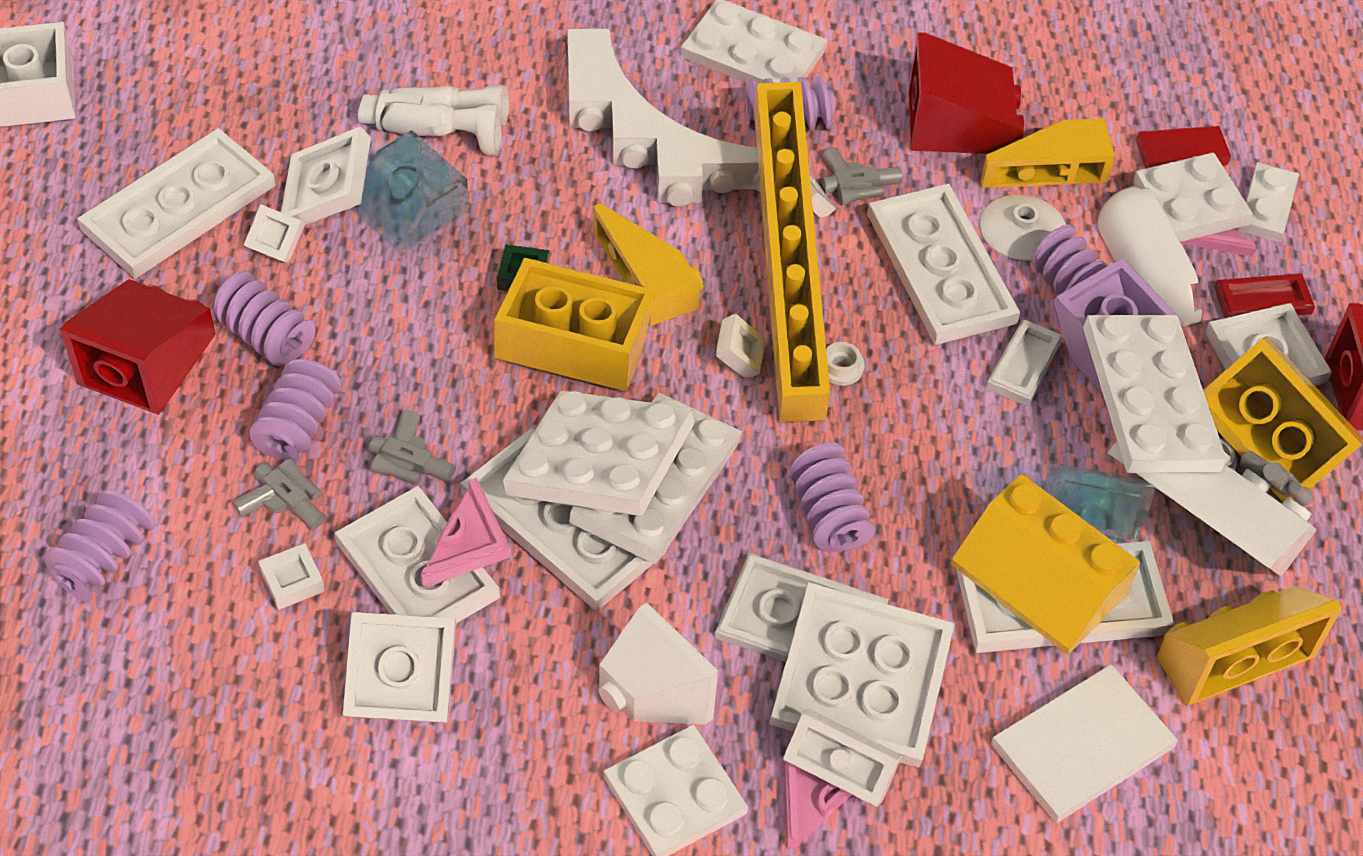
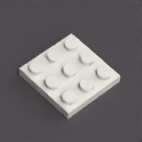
M560 390L504 477L503 484L506 495L642 516L694 425L692 408Z
M808 582L769 725L795 732L802 713L810 709L903 755L900 763L919 768L924 757L955 623Z

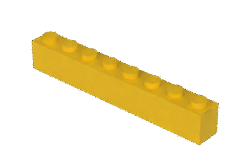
M801 82L757 83L754 118L779 422L826 420L829 405L830 385Z

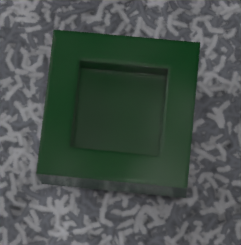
M505 244L497 275V290H509L524 258L549 264V250Z

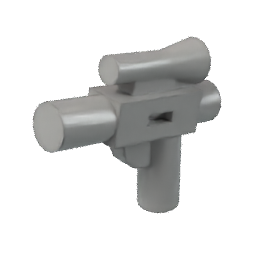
M829 147L822 154L823 160L833 173V176L822 177L821 184L825 194L838 192L841 206L860 199L881 197L884 195V185L902 183V170L899 166L877 169L876 166L864 167L857 162L846 163L836 147Z
M411 410L402 412L394 437L389 436L386 439L374 435L368 448L370 453L376 455L371 465V472L392 475L416 485L421 481L422 474L449 482L456 470V465L433 457L432 452L425 450L424 440L415 435L420 416Z
M1251 450L1242 456L1240 460L1242 468L1251 470L1283 496H1292V499L1301 506L1309 505L1312 502V490L1309 487L1301 486L1293 474L1284 469L1279 463L1269 462Z
M292 458L283 461L279 468L276 469L267 462L260 464L256 468L254 476L263 485L232 500L235 509L241 517L264 506L272 513H281L288 509L313 531L327 520V517L309 501L308 497L310 496L313 500H316L321 496L322 491L302 474Z

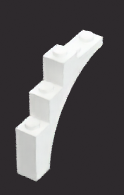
M568 29L570 128H582L586 131L612 128L613 165H625L629 168L656 165L658 203H670L678 207L686 206L690 203H701L702 190L727 193L732 190L756 189L760 192L756 147L733 144L700 134L667 117L647 102L632 86L617 62L611 44L610 29Z

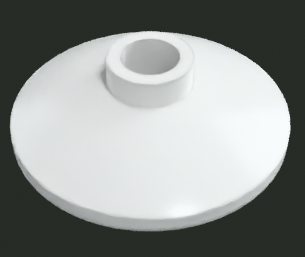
M1008 195L998 198L984 209L980 219V230L989 246L1006 257L1022 261H1033L1034 252L1041 241L1053 230L1066 225L1061 214L1052 205L1044 200L1028 195Z

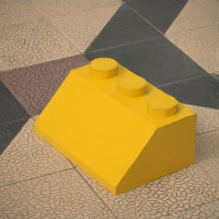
M524 258L494 319V358L627 392L641 358L656 290Z
M1269 336L1259 340L1203 390L1216 430L1241 457L1251 450L1269 462H1277L1284 469L1292 473L1301 486L1311 489L1363 444V437ZM1270 487L1280 500L1284 502L1287 497Z
M1021 473L990 502L952 558L951 565L1068 655L1129 594L1140 561Z
M1297 586L1277 593L1275 590H1268L1243 606L1237 608L1225 606L1212 613L1208 619L1192 625L1190 622H1182L1173 626L1165 633L1156 658L1186 706L1316 657L1342 607L1336 599Z

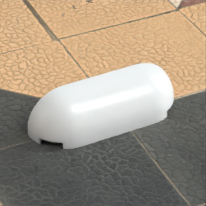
M1135 186L1117 192L1107 200L1098 216L1099 231L1114 261L1123 258L1184 321L1181 326L1201 323L1202 309H1195L1191 284L1199 283L1196 272L1155 194L1150 188L1140 189Z

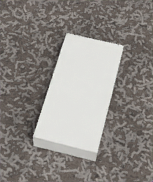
M1022 319L990 376L986 389L1029 406L1063 343L1064 335Z

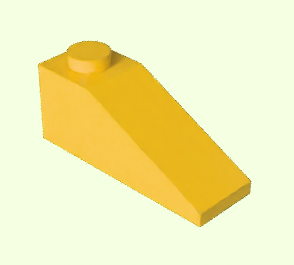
M1105 118L1062 120L987 154L980 181L981 187L1107 183L1115 154Z
M602 203L593 206V233L622 281L656 290L649 321L650 326L699 309L700 292L704 288L703 280L697 267L694 265L690 266L680 250Z

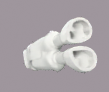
M490 85L483 89L461 91L451 86L397 88L392 90L391 93L389 89L382 90L380 95H363L358 111L359 123L376 124L378 131H384L385 129L389 132L411 136H445L448 133L454 132L455 129L465 130L475 134L479 147L484 154L498 156L502 140L501 126L506 125L509 113V93L507 87L503 85Z

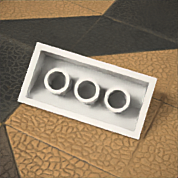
M1116 442L1108 454L1124 464L1118 442ZM1226 453L1227 460L1221 472L1136 473L1280 576L1289 568L1317 530L1307 522L1312 515L1311 512L1289 497L1282 504L1266 493L1271 485L1249 469H1246L1241 476L1228 467L1226 464L1231 457Z

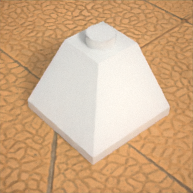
M646 602L638 608L599 664V694L612 711L618 713L623 710L633 721L706 725L714 719L718 670Z

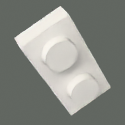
M1257 162L1246 198V203L1253 214L1250 224L1239 227L1238 231L1281 242L1299 173Z
M807 709L801 715L783 760L878 807L886 795L903 755L819 713Z

